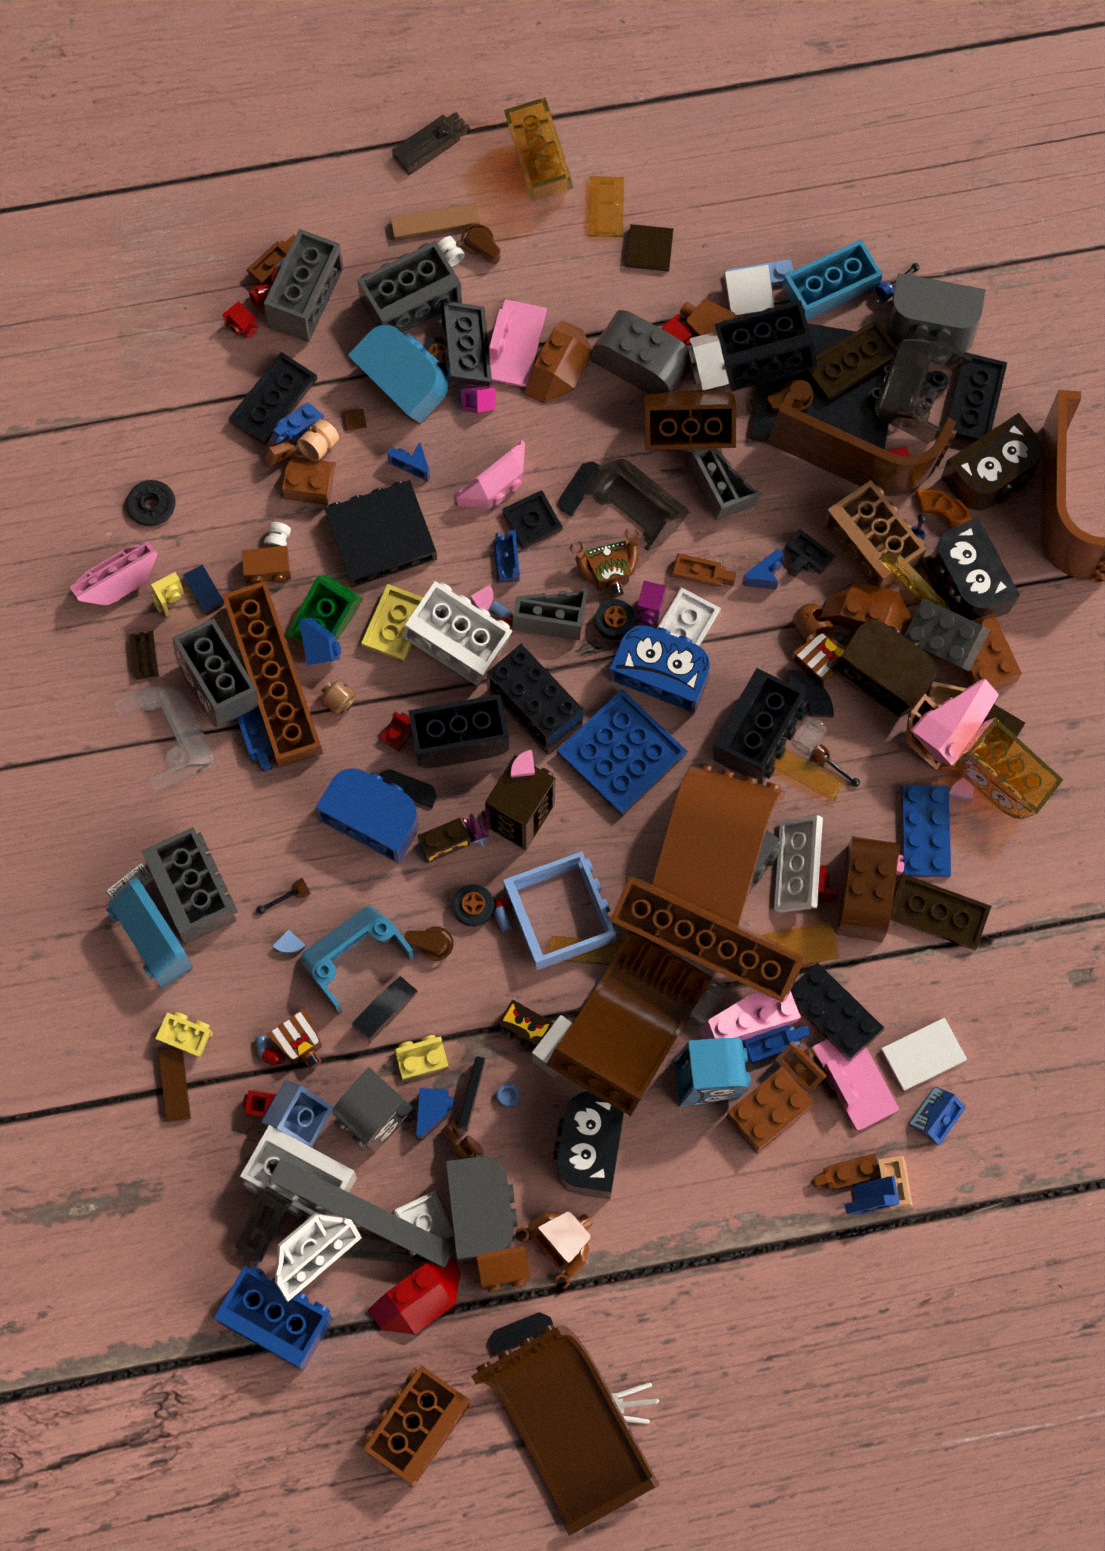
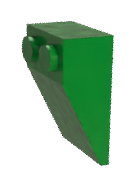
M328 575L317 576L285 635L303 646L299 620L312 618L338 639L354 617L364 598Z

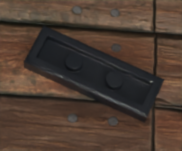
M475 1057L458 1123L460 1130L468 1131L485 1066V1058Z

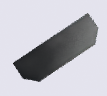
M593 461L583 463L559 498L563 512L570 516L574 515L604 467Z
M390 769L379 774L383 778V782L389 785L394 783L404 790L403 792L413 801L433 808L437 794L432 785Z
M538 1312L494 1330L489 1341L493 1354L495 1355L515 1347L521 1341L531 1336L533 1339L541 1336L540 1331L553 1324L551 1317Z

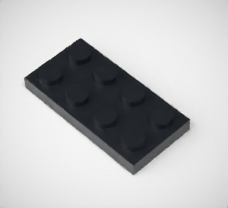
M443 301L440 306L447 380L489 387L492 383L485 308Z
M281 352L228 418L229 422L263 445H266L273 435L276 424L293 411L318 379L317 375Z
M964 352L948 417L956 421L953 428L957 431L955 437L975 442L992 431L1008 362Z
M818 962L800 977L791 989V994L798 1011L849 1061H852L884 1031L885 1027Z

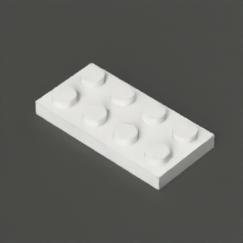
M815 815L780 821V842L778 845L780 851L778 852L774 911L783 913L817 908L823 817Z

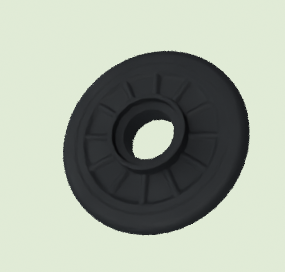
M146 480L138 483L131 489L126 500V508L130 517L135 522L144 526H156L164 523L173 514L176 504L175 495L171 488L157 480ZM149 498L157 500L156 506L152 508L146 507L145 502Z

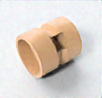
M319 419L310 427L309 431L305 432L298 439L297 446L305 457L317 462L327 453V448L331 449L338 442L339 434L329 422Z

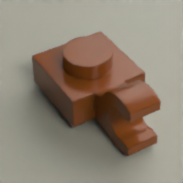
M289 439L287 442L275 443L270 446L264 459L267 466H274L287 461L289 456L301 454L299 448L293 445L297 439L294 441Z

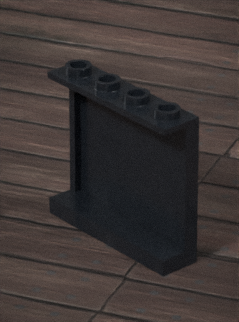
M410 480L395 482L392 486L384 489L376 488L369 494L363 496L355 495L348 501L342 503L334 502L325 508L326 518L331 526L352 588L437 560L434 543Z

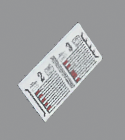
M141 863L110 887L107 892L113 897L128 881L136 876L143 887L154 878Z

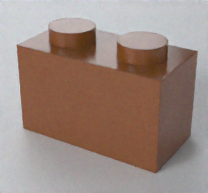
M287 546L242 550L246 584L250 583L253 585L263 581L282 583L286 579H291Z

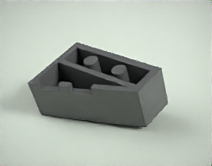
M716 448L692 451L687 465L716 520L756 505L761 493L757 489L754 490L746 482V478L742 474L739 475L731 467V463Z
M588 588L568 593L567 590L560 591L559 594L552 595L542 593L518 596L513 613L512 630L580 640Z

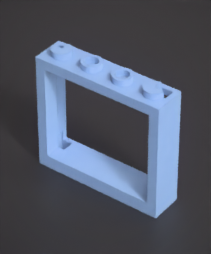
M582 851L503 880L504 889L511 902V907L536 970L616 942V933L619 931L616 923L611 922L608 916L610 908L606 898L601 899L599 894L602 891L598 878L593 879L591 871H593L592 863L589 858L585 859ZM579 868L605 933L543 955L517 890Z

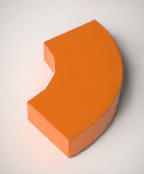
M919 489L916 491L922 513L940 515L947 521L950 528L973 520L966 506L959 499H955L944 493V491L937 489Z

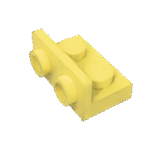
M176 572L151 584L153 592L150 595L158 612L163 611L166 617L170 615L166 603L176 602L184 594Z
M176 1011L174 1015L167 1012L156 1040L201 1058L209 1037L212 1038L214 1034L209 1030L210 1025L199 1020L196 1023L187 1021L188 1016Z
M435 1035L422 1038V1042L414 1044L412 1041L399 1044V1048L395 1049L403 1081L449 1068L441 1037H436Z

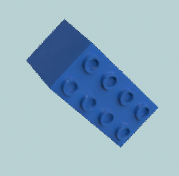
M254 1265L251 1268L244 1266L214 1319L242 1337L304 1371L333 1320L329 1314V1308L317 1301L314 1305L309 1303L308 1296L301 1292L297 1293L289 1301H286L275 1283V1277L269 1280L266 1278L265 1272ZM259 1297L260 1303L252 1307L251 1301ZM280 1309L281 1316L273 1319L272 1313ZM301 1321L303 1327L300 1330L294 1331L293 1325Z

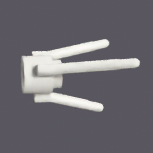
M651 1383L639 1385L618 1393H611L622 1414H624V1408L659 1403L658 1399L623 1402V1398H621L650 1388L652 1386ZM623 1416L626 1422L650 1423L648 1419Z

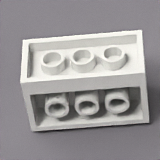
M434 581L405 624L402 638L476 686H479L486 676V672L490 670L506 646L512 630L509 629V625L504 621H496L490 617V613L487 610L473 606L467 597L463 595L458 596L453 593L452 589L445 583L441 582L439 584Z
M269 1125L240 1175L244 1182L243 1185L248 1191L259 1195L260 1192L265 1194L264 1197L267 1198V1201L278 1207L280 1204L285 1205L288 1212L298 1218H301L303 1215L308 1220L315 1213L337 1216L269 1182L272 1175L271 1170L276 1167L279 1159H282L347 1192H350L357 1179L355 1171Z

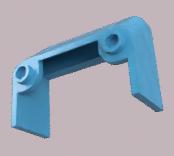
M137 876L128 881L107 902L110 907L106 910L113 921L119 920L146 963L143 969L150 979L155 977L162 988L191 970L193 966Z
M372 906L362 908L305 950L301 955L302 967L338 1014L342 1012L340 1003L327 988V985L335 979L337 973L336 967L332 962L370 934L375 940L380 942L393 938L409 960L414 959L413 949L393 923L377 908Z

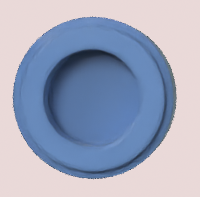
M512 1083L501 1085L497 1090L498 1103L505 1108L515 1107L520 1101L519 1088Z

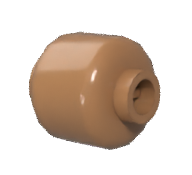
M337 680L334 683L329 681L321 690L324 693L321 699L322 703L335 714L341 712L345 714L356 701L354 699L355 692L342 680Z

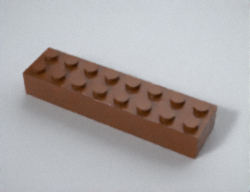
M266 581L222 594L248 676L257 689L258 706L279 768L323 754Z
M635 876L628 878L610 919L611 922L780 1002L787 1000L806 958L793 950Z

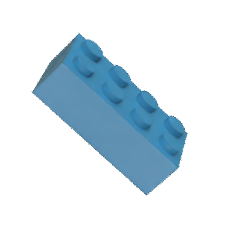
M860 239L785 274L782 288L791 302L801 300L806 320H810L875 289L881 283L883 274L864 242Z

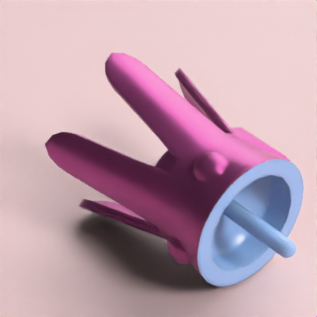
M482 811L481 829L474 814L471 813L468 818L469 825L464 818L462 820L471 833L472 843L481 842V846L484 847L483 841L490 838L486 827L485 811Z

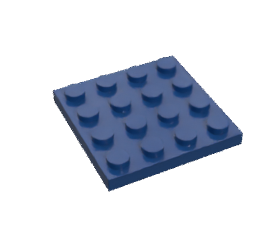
M621 689L557 750V754L623 816L687 754V750Z

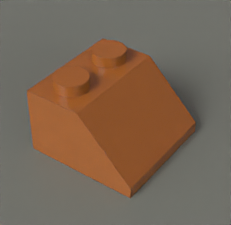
M291 457L286 467L282 487L284 499L329 505L336 462L321 460L315 462L306 458Z
M525 1246L476 1255L482 1290L487 1289L488 1292H496L502 1290L504 1285L511 1284L512 1288L526 1286V1281H530Z

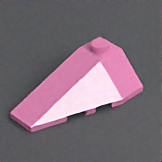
M983 678L961 691V694L957 697L943 702V705L939 708L925 713L910 731L937 762L952 766L970 745L999 694Z

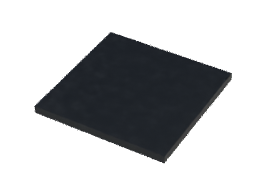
M807 323L816 356L856 332ZM890 337V339L901 352L902 345L897 343ZM900 358L890 363L897 368V372ZM883 367L829 401L826 400L806 372L761 383L751 440L767 442L778 411L768 410V396L780 392L782 387L790 381L804 380L812 388L813 400L811 405L801 412L885 450L893 397L885 399L883 406L879 408L870 406L867 402V397L871 389L876 387L883 390L893 388L896 381L884 378L882 374ZM811 396L806 401V404L804 406H806L810 402Z

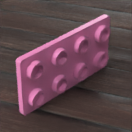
M507 299L504 300L503 308L499 309L489 347L492 381L527 387L544 326L547 308Z
M828 1039L813 1046L817 1058L857 1131L898 1112L899 1107L867 1048L863 1049L852 1061H849Z

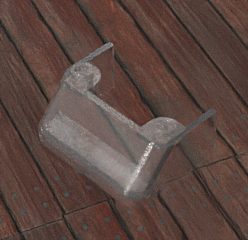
M149 687L113 703L119 718L140 709L153 711L161 707L179 746L169 750L166 755L169 770L149 778L155 793L213 766L215 757L181 688Z

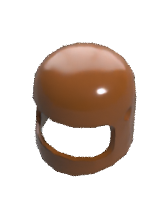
M815 603L803 605L793 615V624L805 643L820 633L828 635L835 630L831 621L819 622L823 609Z

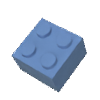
M284 1080L262 1123L266 1126L270 1125L312 1148L334 1107L303 1086Z

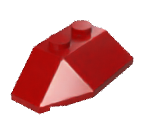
M451 1257L445 1268L429 1261L387 1291L368 1309V1312L383 1331L416 1335L455 1306L461 1271Z

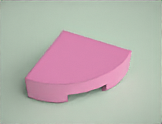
M490 584L471 595V600L477 608L481 607L488 612L493 603V590Z
M532 750L523 752L515 759L511 768V778L535 775Z
M903 855L898 857L896 878H900L904 872Z

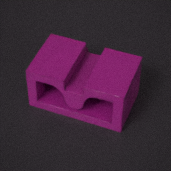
M643 581L636 611V621L641 625L658 627L664 604L665 585Z

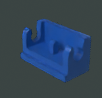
M510 530L507 536H501L500 532H498L493 540L497 583L520 581L515 530Z

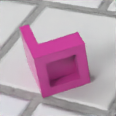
M476 385L461 388L462 411L480 413L496 408L495 387Z

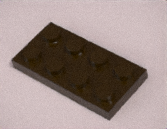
M874 320L816 356L818 368L805 372L826 400L829 401L882 369L887 364L900 358L901 352L877 320Z
M902 874L893 899L890 920L976 951L992 906Z

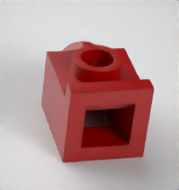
M239 301L222 314L224 325L226 327L230 326L236 335L240 333L245 339L252 337L258 329L256 318Z
M678 314L661 327L662 330L678 338L686 346L691 345V330L685 324L682 325L680 323V316Z
M254 1089L248 1090V1094H245L243 1100V1108H246L245 1114L264 1117L277 1093ZM261 1099L266 1100L264 1108L260 1106Z

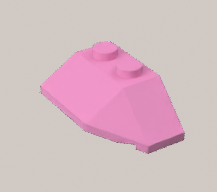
M521 440L515 447L455 493V504L460 507L490 508L494 504H500L505 499V495L511 490L513 492L516 491L523 482L524 441Z
M148 541L143 542L141 545L125 548L85 571L69 588L78 601L108 606L147 583L158 554Z

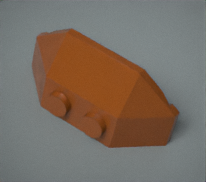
M563 320L553 328L534 364L525 390L526 396L542 403H547L551 399L565 395L575 389L592 356V349L583 329Z
M854 581L827 598L820 620L831 621L833 624L851 629H856L868 621H880L888 626L897 628L901 635L905 636L912 617L899 592Z
M922 693L909 710L905 743L936 771L970 768L972 765L963 764V762L969 758L974 763L983 751L973 739L966 751L959 757L958 766L957 761L955 765L950 766L937 762L910 731L925 713L939 708L925 693Z

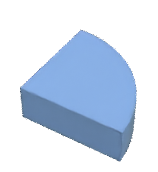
M288 930L272 947L280 953H297L306 948V945Z

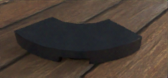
M789 670L788 683L806 691V701H808L807 706L810 717L833 718V704L823 685L806 673Z

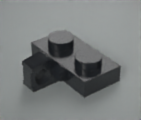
M801 529L794 534L785 546L793 554L791 559L794 562L789 567L788 573L794 577L803 568L806 571L812 568L821 575L835 558L834 554Z

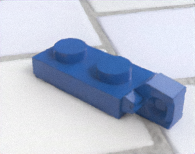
M307 402L281 419L276 424L270 439L276 444L285 438L294 441L309 431L310 427L317 420H323L324 415Z
M256 708L237 717L250 757H252L253 762L259 761L262 771L265 772L272 769L268 757L273 756L259 709Z
M785 1025L743 1041V1045L747 1050L750 1063L754 1064L781 1054L791 1042L800 1046L799 1040L809 1037L810 1032L807 1025L795 1029L793 1025Z

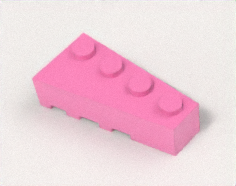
M755 991L709 1019L699 1030L703 1039L740 1038L746 1040L785 1025H793L801 1017L791 991L784 1002Z

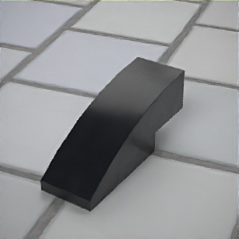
M401 976L398 977L352 1022V1027L371 1043L385 1026L387 1027L418 993V990Z

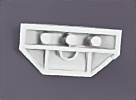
M315 1213L278 1244L275 1283L286 1301L292 1299L362 1238L351 1219Z

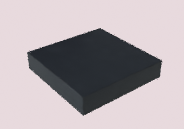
M542 490L502 509V513L511 529L515 530L516 538L522 549L563 530L559 519Z

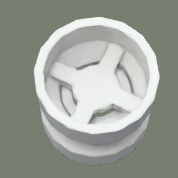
M448 236L438 242L439 248L451 267L462 261L465 253L460 247L456 246V241L453 237Z
M271 522L268 527L269 535L265 537L264 546L267 548L287 546L286 538L290 536L291 528L280 522Z

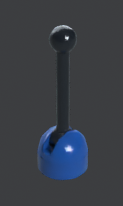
M913 263L911 268L904 274L910 275L913 271H918L920 269L919 264ZM896 280L892 283L885 281L875 288L876 294L881 300L887 301L893 296Z
M920 514L917 518L918 525L912 527V532L916 537L919 536L924 541L925 531L921 527L927 518L924 514Z

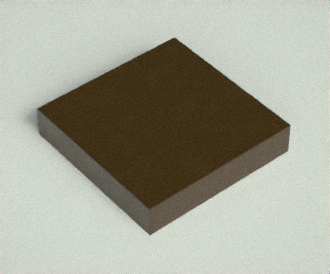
M630 224L626 267L669 271L674 228Z

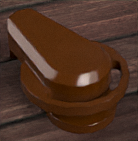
M474 224L465 228L461 235L463 248L470 254H480L489 261H493V264H497L501 258L500 248L494 242L491 230L481 224ZM468 231L465 240L463 241L464 235Z
M804 380L790 381L782 387L780 392L768 396L767 408L770 411H779L787 392L796 395L792 408L803 411L812 403V388ZM811 396L810 402L806 406H804L806 404V401Z
M440 926L430 927L425 931L410 930L404 935V939L411 948L419 950L426 959L431 961L446 959L454 947L451 933ZM443 931L446 932V933L449 935V937H450V939H451V942H450V940L442 933Z
M452 1119L441 1130L458 1159L477 1157L476 1154L478 1156L483 1154L482 1147L473 1137L467 1135L464 1139L461 1138L455 1129L458 1126L456 1120Z

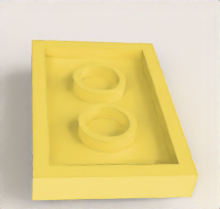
M387 584L361 646L404 662L412 644L402 638L405 624L424 597Z

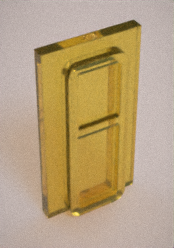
M590 176L588 236L623 237L624 177Z
M831 922L762 935L805 956L803 965L839 959L837 942Z

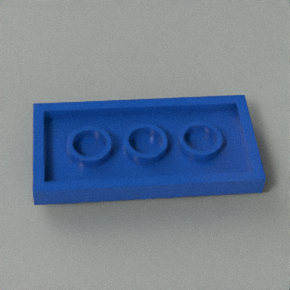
M902 785L903 874L911 877H950L949 786Z

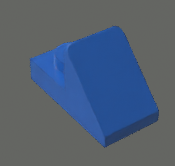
M420 442L412 456L404 449L399 448L397 450L391 447L387 454L389 464L429 481L430 471Z
M779 548L744 575L742 582L744 586L777 589L779 581L772 573L778 571L783 565L784 554Z

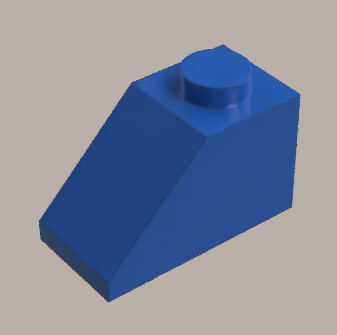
M312 618L299 620L307 665L340 660L341 646L337 642L336 636Z
M420 1088L417 1140H423L448 1118V1111H453V1097L449 1096L448 1089Z

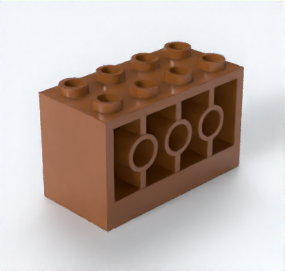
M422 1365L419 1369L414 1368L406 1379L408 1382L404 1390L400 1388L393 1397V1407L390 1411L384 1410L377 1421L380 1425L375 1433L371 1430L363 1441L365 1445L363 1450L413 1487H415L471 1405L470 1399ZM433 1397L432 1402L434 1405L424 1408L423 1399ZM419 1418V1426L409 1429L410 1424L408 1421ZM401 1438L404 1439L405 1447L394 1450V1441L401 1440Z

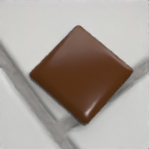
M364 409L344 412L348 431L367 427Z

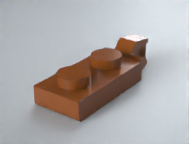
M293 234L286 242L283 240L275 242L247 268V273L260 285L270 281L274 267L287 256L296 236Z
M678 553L672 577L722 587V584L734 586L736 573L727 571L726 567L721 565L720 562Z
M875 1153L823 1168L824 1174L815 1176L813 1182L815 1188L828 1185L829 1190H838L881 1178V1172Z

